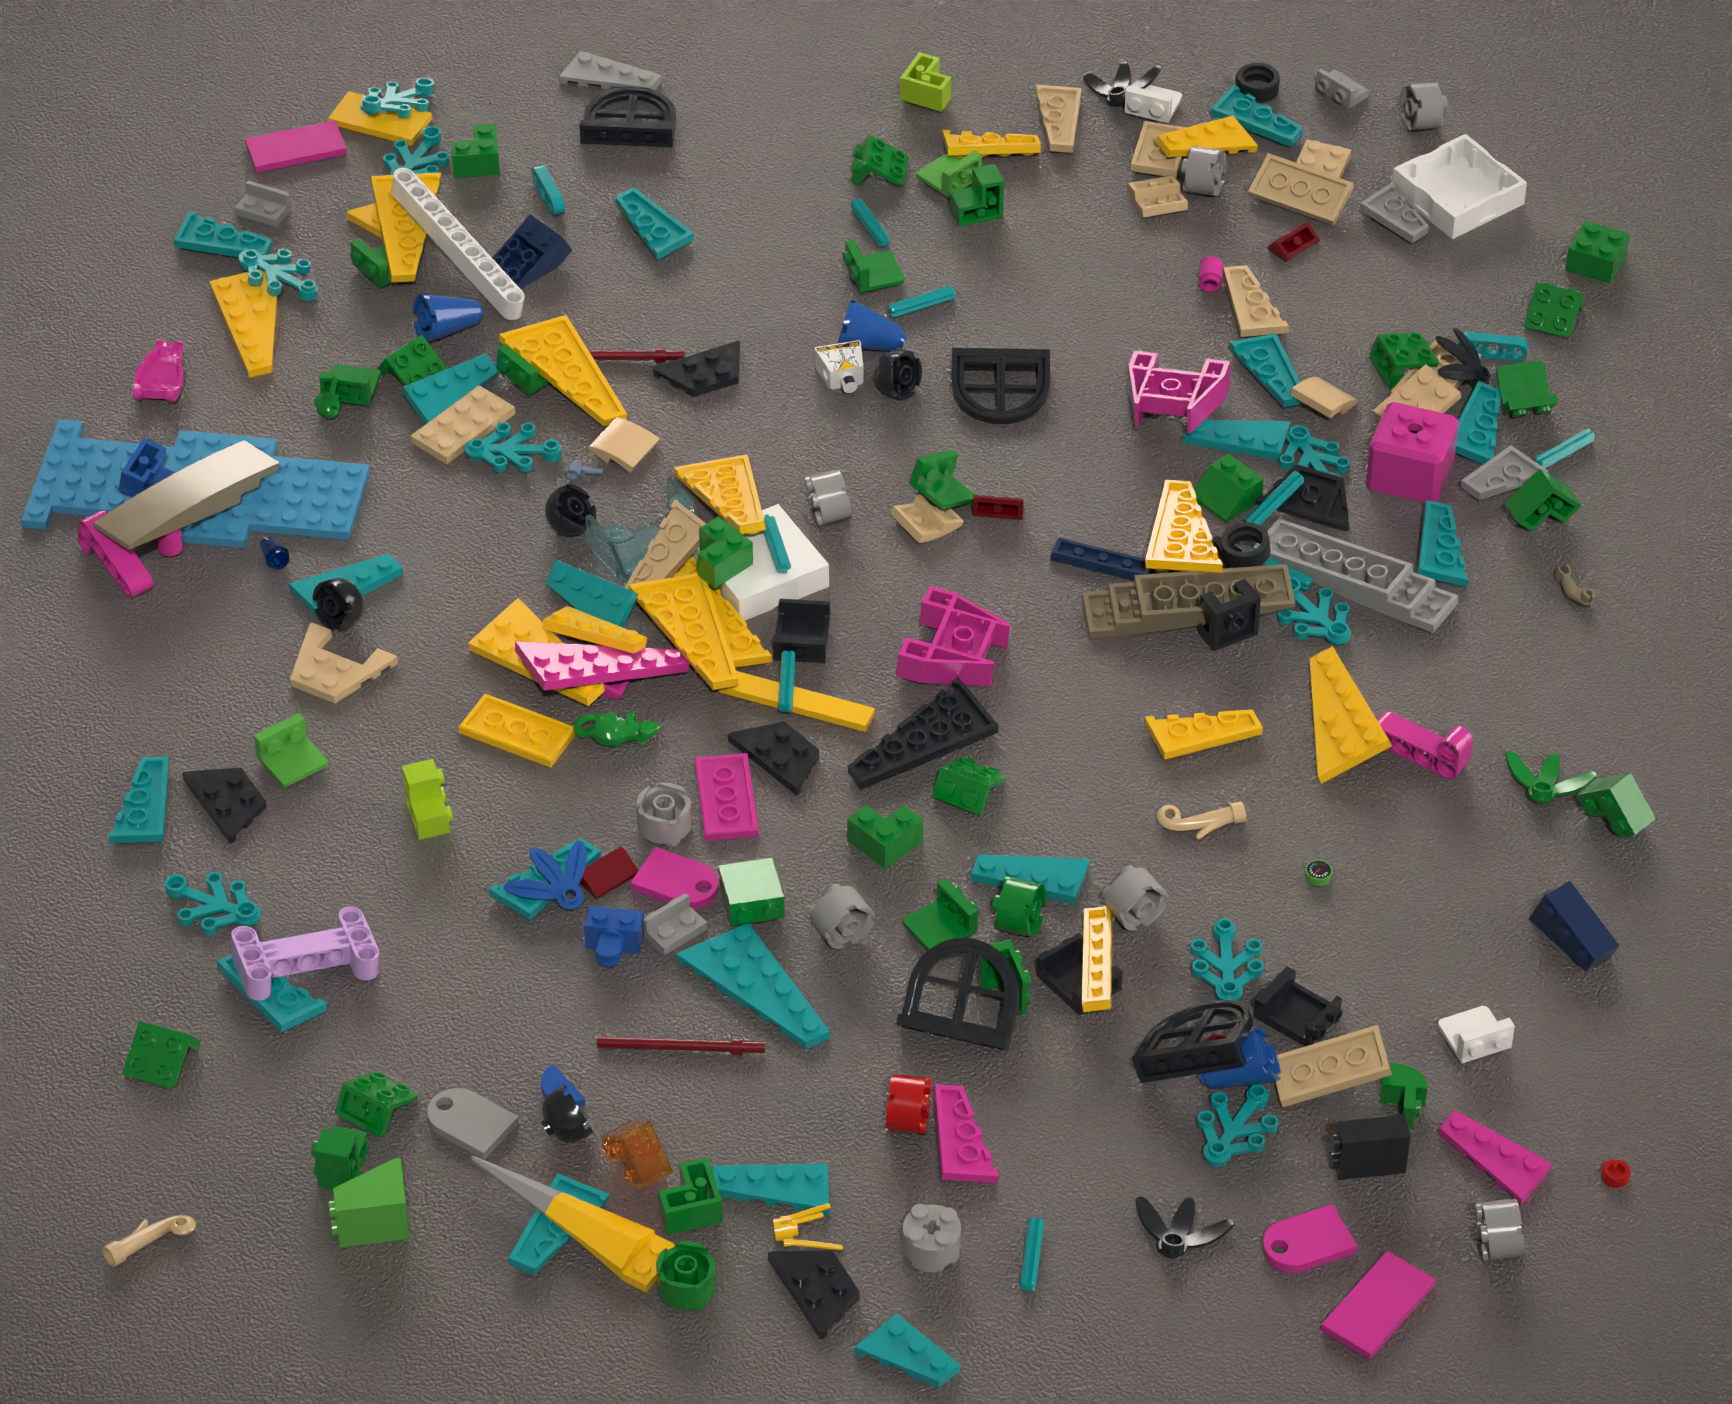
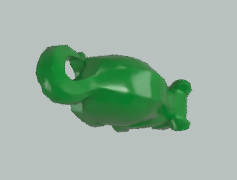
M616 712L579 716L574 721L573 730L578 737H592L597 743L604 746H617L626 741L637 740L638 744L643 746L646 740L653 737L662 726L657 722H636L634 720L636 719L635 712L627 713L624 718H619ZM595 720V723L589 728H581L585 722Z

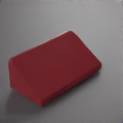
M1305 222L1275 240L1267 249L1287 262L1321 240L1309 223Z
M973 494V516L1023 520L1024 499Z
M620 846L586 866L580 885L597 900L635 877L639 870L626 850Z

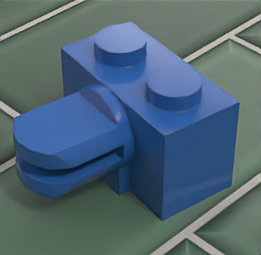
M143 438L121 472L118 491L134 497L176 473L163 467L166 448Z
M589 906L584 924L585 948L595 949V958L599 965L604 967L618 965L623 952L640 954L644 937L643 911Z

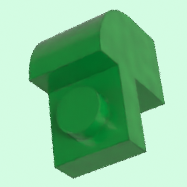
M1389 1063L1392 1075L1381 1078L1380 1103L1403 1105L1402 1115H1405L1407 1126L1413 1127L1414 1116H1420L1421 1106L1425 1107L1427 1081L1415 1068Z

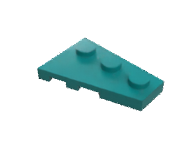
M897 1313L855 1346L856 1355L863 1358L866 1355L879 1360L880 1365L888 1368L892 1365L906 1371L907 1376L936 1388H940L960 1372V1364Z

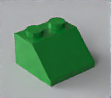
M1228 453L1209 466L1194 489L1197 503L1224 523H1228L1257 504L1258 497L1261 494L1263 495L1264 479Z

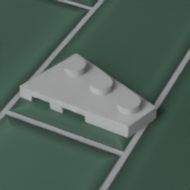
M1393 182L1360 203V211L1411 243L1428 234L1429 225L1415 209H1411L1408 206L1407 199L1397 193Z
M1511 445L1462 479L1460 487L1476 499L1482 500L1522 487L1539 469L1546 473H1549V471Z

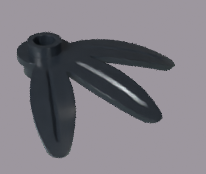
M1123 62L1118 68L1113 88L1092 73H1085L1083 78L1092 91L1107 97V101L1114 106H1121L1125 104V94L1128 86L1145 89L1156 79L1162 67L1154 66L1130 85L1131 70L1129 64Z
M1455 327L1453 329L1464 349L1447 338L1436 336V342L1463 363L1449 364L1439 368V376L1452 380H1470L1474 387H1476L1478 381L1489 385L1490 373L1485 366H1481L1476 348L1464 333Z
M1142 1196L1136 1198V1208L1142 1224L1159 1241L1158 1250L1160 1253L1168 1258H1178L1183 1256L1187 1249L1199 1248L1214 1243L1225 1236L1235 1224L1234 1221L1225 1219L1188 1235L1195 1217V1201L1193 1198L1188 1197L1177 1209L1169 1231L1150 1202Z

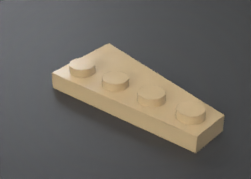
M1036 85V96L1050 151L1073 153L1082 88Z
M1248 266L1223 267V277L1240 337L1288 333L1289 325L1286 321H1282L1280 312L1271 305L1269 296L1266 292H1262L1260 283Z
M674 499L670 506L672 508L667 518L664 517L658 534L649 543L645 557L639 561L624 588L629 590V584L671 578L700 546L699 528L706 523Z

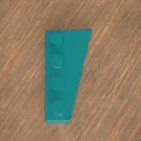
M1276 333L1230 342L1229 350L1283 408L1305 404L1291 396L1292 388L1300 383V380Z
M1478 381L1458 420L1459 427L1455 453L1481 464H1485L1494 458L1495 437L1498 426L1497 417L1501 397L1499 389Z
M1430 500L1425 502L1417 574L1437 581L1467 587L1469 578L1464 570V557H1461L1460 554L1461 545L1459 538L1456 537L1455 531L1457 528L1451 505Z
M387 553L289 583L290 591L317 617L314 610L318 608L317 601H313L312 596L315 587L319 583L329 579L343 578L355 584L363 596L403 575V567Z
M555 560L546 581L548 586L577 610L623 628L638 596L637 593L558 560Z
M231 954L217 960V969L281 1033L327 1011V1002L320 998L318 1000L313 999L309 996V991L302 987L295 988L287 983V978L284 976L271 979V994L267 999L253 1000L247 996Z
M828 1163L713 1166V1175L721 1197L747 1202L757 1199L764 1201L765 1205L777 1206V1203L791 1205L793 1210L799 1211L829 1203ZM829 1209L821 1211L824 1215L829 1216Z

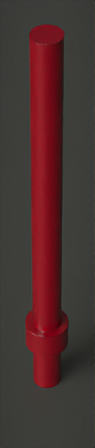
M655 348V350H588L594 360H655L656 363H665L666 360H677L685 357V350H666V348Z
M597 1036V1048L731 1052V1055H743V1052L765 1053L766 1042L743 1041V1038H732L731 1041Z

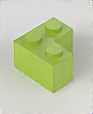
M921 52L917 54L900 77V100L932 110L943 111L951 100L952 77L940 74V58Z
M433 759L402 766L405 804L418 839L422 840L450 833L449 822L453 821V814L450 805L445 806L444 804L446 796L443 787H441L442 784H445L442 769L436 768Z

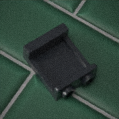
M779 599L776 635L773 638V660L781 661V653L785 650H792L795 652V662L825 663L830 627L829 601Z
M1080 933L1071 938H1066L1061 944L1051 950L1044 951L1037 958L1036 974L1043 983L1078 1015L1084 1013L1082 1007L1083 936ZM1116 965L1112 967L1111 996L1122 990L1123 971Z
M1286 966L1255 998L1254 1018L1299 1044L1309 1046L1316 1041L1322 1040L1327 1029L1332 1024L1335 1025L1339 1022L1343 1014V1010H1341L1342 998L1336 996L1329 1002L1296 983V971Z

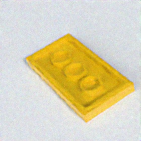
M348 91L328 118V122L335 120L340 128L394 142L405 140L409 146H413L422 134L423 129L431 122L432 113L427 111L419 112L415 108H411V116L406 118L399 117L397 112L382 110L375 115H368L360 109V102L365 95Z
M488 694L483 695L459 726V733L550 768L576 736L571 725Z

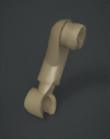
M1565 563L1563 573L1558 565L1554 576L1558 581H1561L1566 597L1585 607L1592 605L1596 596L1595 591L1591 588L1583 590L1577 587L1573 578L1570 577V566Z

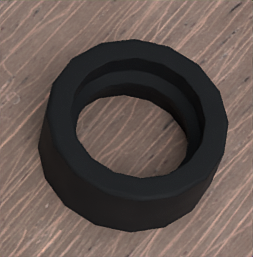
M1249 63L1239 68L1236 74V86L1240 88V92L1244 95L1249 93L1254 96L1255 102L1264 103L1271 101L1279 92L1280 76L1274 67L1265 63ZM1260 80L1268 84L1253 85L1248 83V81Z
M1237 523L1229 527L1221 538L1223 559L1232 568L1261 566L1269 559L1271 550L1268 532L1256 523ZM1245 540L1255 541L1260 544L1258 548L1249 552H1237L1231 549L1234 544Z

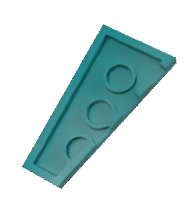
M1235 84L1211 108V116L1218 119L1234 116L1244 129L1292 147L1303 135V127L1282 114H1274L1272 108L1268 105L1262 106L1255 102L1254 96L1249 93L1244 95Z
M635 187L616 196V205L657 260L694 240V233Z
M190 210L174 239V246L176 248L238 257L241 252L246 250H255L261 255H268L273 248L272 239L247 230L244 232L237 231L235 226L230 224L225 226L217 224L215 219L207 216L204 219L197 217V213Z
M487 353L406 385L403 387L402 393L426 425L477 386L484 387L498 377L499 371Z
M1204 420L1191 434L1187 433L1186 426L1183 443L1279 461L1286 443V435L1290 430L1291 421Z
M169 757L141 758L132 779V787L126 793L121 812H118L114 829H111L108 835L109 843L164 842L170 766Z
M581 838L577 839L585 845L587 855L586 866L601 858L600 849ZM575 841L552 853V858L560 866L564 875H566L568 854ZM534 863L530 865L531 869L520 875L515 873L508 877V882L536 880L550 884L538 871ZM506 883L500 886L495 884L488 888L490 897L528 920L533 919L553 901L515 896L504 890Z
M978 854L971 871L970 881L1001 888L1006 876L1037 882L1045 885L1047 898L1075 904L1089 869L1090 859Z
M557 1173L550 1185L553 1189L599 1208H603L609 1202L610 1194ZM536 1209L510 1254L508 1265L535 1275L573 1237Z

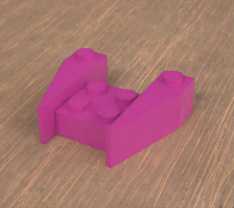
M1134 351L1128 365L1129 391L1134 423L1137 428L1141 424L1144 413L1147 412L1187 417V433L1191 434L1226 399L1231 386L1230 361L1206 359L1201 373L1158 368V353Z
M929 586L922 601L920 625L938 630L931 644L906 637L898 654L896 676L919 683L952 684V681L959 677L965 685L991 686L995 661L985 658L991 644L1003 648L1008 647L1011 624L955 592Z

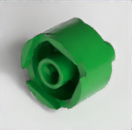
M1006 876L1003 880L1001 894L996 895L993 900L992 909L997 912L995 929L1022 936H1036L1044 918V915L1040 914L1041 906H1046L1047 903L1045 885Z
M681 1241L675 1243V1247L669 1250L665 1248L659 1254L656 1268L657 1288L661 1302L664 1305L683 1310L692 1309L699 1311L705 1308L706 1303L713 1297L716 1290L715 1259L710 1255L708 1249L697 1242Z

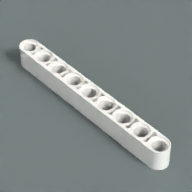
M407 168L395 170L391 189L394 198L504 318L508 320L520 318L525 299L523 291L413 171Z

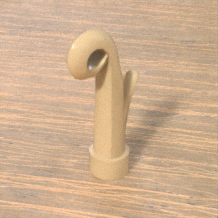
M1238 801L1229 803L1228 806L1181 819V813L1176 806L1165 805L1158 810L1157 820L1164 828L1170 830L1201 829L1196 834V839L1199 840L1212 830L1226 824L1246 822V812L1243 802ZM1170 813L1174 815V818L1169 819L1165 815Z
M186 1215L171 1216L149 1226L148 1220H143L124 1239L120 1241L114 1240L102 1247L104 1258L111 1267H116L125 1262L127 1257L170 1231L178 1236H186L192 1233L196 1227V1222L192 1217Z

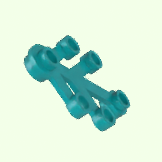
M428 78L417 79L415 88L400 93L397 82H386L385 98L382 99L380 88H368L367 96H364L360 102V109L368 115H375L381 110L397 112L399 117L403 118L411 116V106H415V110L419 112L428 111L429 101L427 99H411V97L417 95L424 98L430 97L431 93L434 92V81Z
M436 126L424 128L422 131L423 142L413 155L408 150L407 141H395L394 152L401 155L405 165L399 167L395 154H385L383 156V164L386 168H390V175H394L395 170L399 168H407L413 171L414 168L428 165L426 168L413 172L415 174L439 173L438 166H447L450 163L448 152L440 151L434 155L424 157L431 147L439 145L441 141L440 128Z
M280 249L277 254L261 255L255 250H246L239 254L238 262L242 269L248 271L249 284L257 286L262 283L263 274L257 270L260 269L266 274L268 294L273 296L281 294L282 283L277 281L278 278L297 288L300 299L313 301L317 298L318 287L313 280L306 279L301 281L288 274H308L311 268L309 260L299 259L296 264H289L292 253L287 249ZM277 262H279L280 264H283V265H271V264H269V263H277Z
M507 422L498 423L496 431L484 439H472L464 446L465 453L470 460H484L493 466V470L496 472L507 470V459L516 465L520 472L531 471L533 468L532 459L529 456H519L518 454H542V458L547 462H556L562 457L561 445L553 439L545 441L543 445L520 444L536 435L535 425L530 422L523 423L519 433L501 444L494 443L501 438H508L511 435V426ZM492 453L501 454L502 456H494Z
M1300 425L1293 426L1287 433L1286 441L1289 446L1285 453L1279 457V467L1281 469L1290 470L1294 467V455L1300 449L1303 455L1298 465L1308 467L1310 464L1315 470L1335 476L1339 475L1328 472L1322 462L1335 466V470L1338 473H1347L1349 471L1350 460L1346 457H1337L1339 454V444L1337 442H1328L1311 437L1309 430ZM1312 447L1323 449L1324 453L1315 451Z
M1290 577L1295 602L1305 612L1292 611L1291 609L1279 610L1278 622L1282 625H1290L1293 621L1320 624L1322 626L1313 627L1305 623L1296 624L1293 635L1298 640H1305L1309 636L1324 637L1330 643L1336 645L1347 643L1351 639V630L1345 621L1349 617L1350 606L1344 602L1337 603L1334 607L1336 619L1332 622L1328 618L1329 605L1333 602V590L1321 588L1318 591L1319 608H1317L1300 592V581L1297 578Z
M210 872L206 876L207 887L213 891L214 896L188 887L186 878L179 874L171 875L165 880L166 893L172 899L185 897L204 904L203 906L191 909L183 908L179 910L177 916L178 923L181 926L192 925L195 918L219 912L228 913L216 918L206 917L201 921L203 934L214 935L219 927L235 923L241 926H252L261 918L259 907L247 899L246 885L243 881H233L229 886L231 897L237 900L238 905L228 902L223 888L222 875L219 872Z
M1228 918L1219 919L1213 928V937L1216 941L1220 942L1221 958L1207 949L1205 940L1194 939L1191 942L1190 953L1195 957L1201 958L1192 963V975L1203 979L1216 989L1215 994L1218 1000L1239 1001L1243 996V987L1253 979L1263 975V962L1258 959H1252L1261 955L1262 942L1255 938L1249 939L1246 942L1245 950L1232 959L1231 941L1235 938L1236 928L1234 923ZM1248 962L1247 971L1234 980V972ZM1209 965L1222 973V979L1208 971Z
M1255 1084L1247 1090L1246 1102L1233 1121L1227 1108L1228 1096L1223 1092L1212 1094L1210 1105L1216 1111L1224 1131L1220 1139H1218L1213 1128L1214 1114L1207 1110L1201 1111L1198 1114L1197 1125L1202 1129L1207 1141L1203 1149V1156L1209 1165L1222 1167L1227 1164L1233 1155L1262 1152L1265 1148V1137L1261 1133L1273 1134L1278 1130V1118L1271 1114L1263 1116L1261 1122L1245 1125L1255 1110H1263L1268 1105L1269 1093L1263 1085ZM1249 1136L1247 1142L1231 1144L1235 1138Z

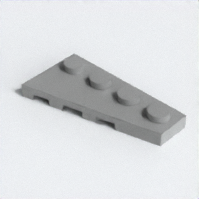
M580 51L559 76V83L568 84L569 81L578 82V86L588 87L589 84L601 85V89L607 90L628 86L656 90L662 83V75Z

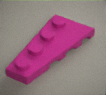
M935 1084L933 1099L941 1180L998 1183L999 1173L991 1163L992 1156L989 1149L984 1146L982 1141L983 1134L980 1127L975 1124L973 1119L974 1112L963 1086Z
M1456 1110L1439 1127V1136L1462 1156L1471 1158L1478 1170L1482 1173L1487 1172L1496 1180L1495 1184L1501 1190H1507L1514 1196V1199H1517L1520 1206L1551 1171V1162Z

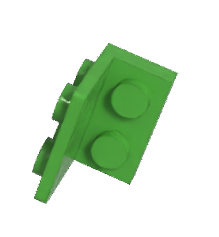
M974 151L960 160L955 156H948L946 153L916 172V177L949 198L950 191L963 189L972 183V168L982 166V155Z
M300 713L254 735L256 757L284 788L329 766L328 760L307 738L305 718Z

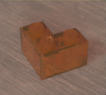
M650 1120L627 1121L600 1136L603 1141L602 1149L604 1154L612 1162H623L625 1167L624 1175L629 1184L633 1185L634 1188H646L673 1173Z

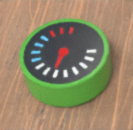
M1313 860L1306 865L1305 879L1314 886L1327 885L1332 879V866L1323 860Z

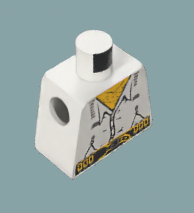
M860 340L815 347V368L829 389L843 388L844 392L853 393L856 391L857 385L863 383V358Z

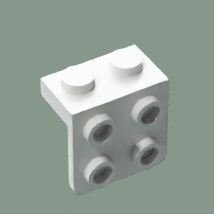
M1152 85L1147 86L1145 89L1128 86L1125 94V113L1169 123L1182 100V93Z
M1486 1006L1467 1010L1438 1021L1439 1030L1461 1064L1512 1048L1515 1025L1510 1018L1497 1021Z

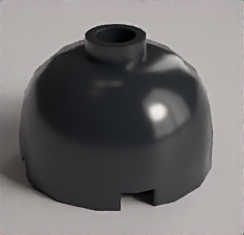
M892 350L879 359L875 369L876 384L887 396L908 399L914 395L915 392L911 391L915 388V385H920L922 379L921 361L919 358H915L914 352Z
M566 484L557 488L549 496L545 505V516L551 527L558 533L565 536L578 535L594 524L596 520L595 505L591 507L588 501L590 496L579 486Z
M334 578L323 581L315 587L312 597L313 601H317L318 608L314 610L318 619L325 627L330 630H342L351 626L359 619L363 610V598L357 586L351 581L343 578Z
M563 1084L547 1095L542 1106L545 1119L540 1122L549 1136L555 1134L560 1141L567 1143L577 1142L594 1132L591 1127L585 1130L584 1125L588 1122L570 1093L566 1096L563 1092L567 1090V1087Z

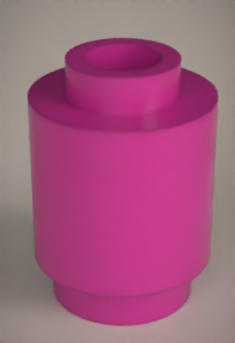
M1206 257L1200 261L1198 282L1204 291L1215 292L1222 285L1223 262L1217 257Z
M181 528L156 538L158 552L164 556L172 557L183 550Z

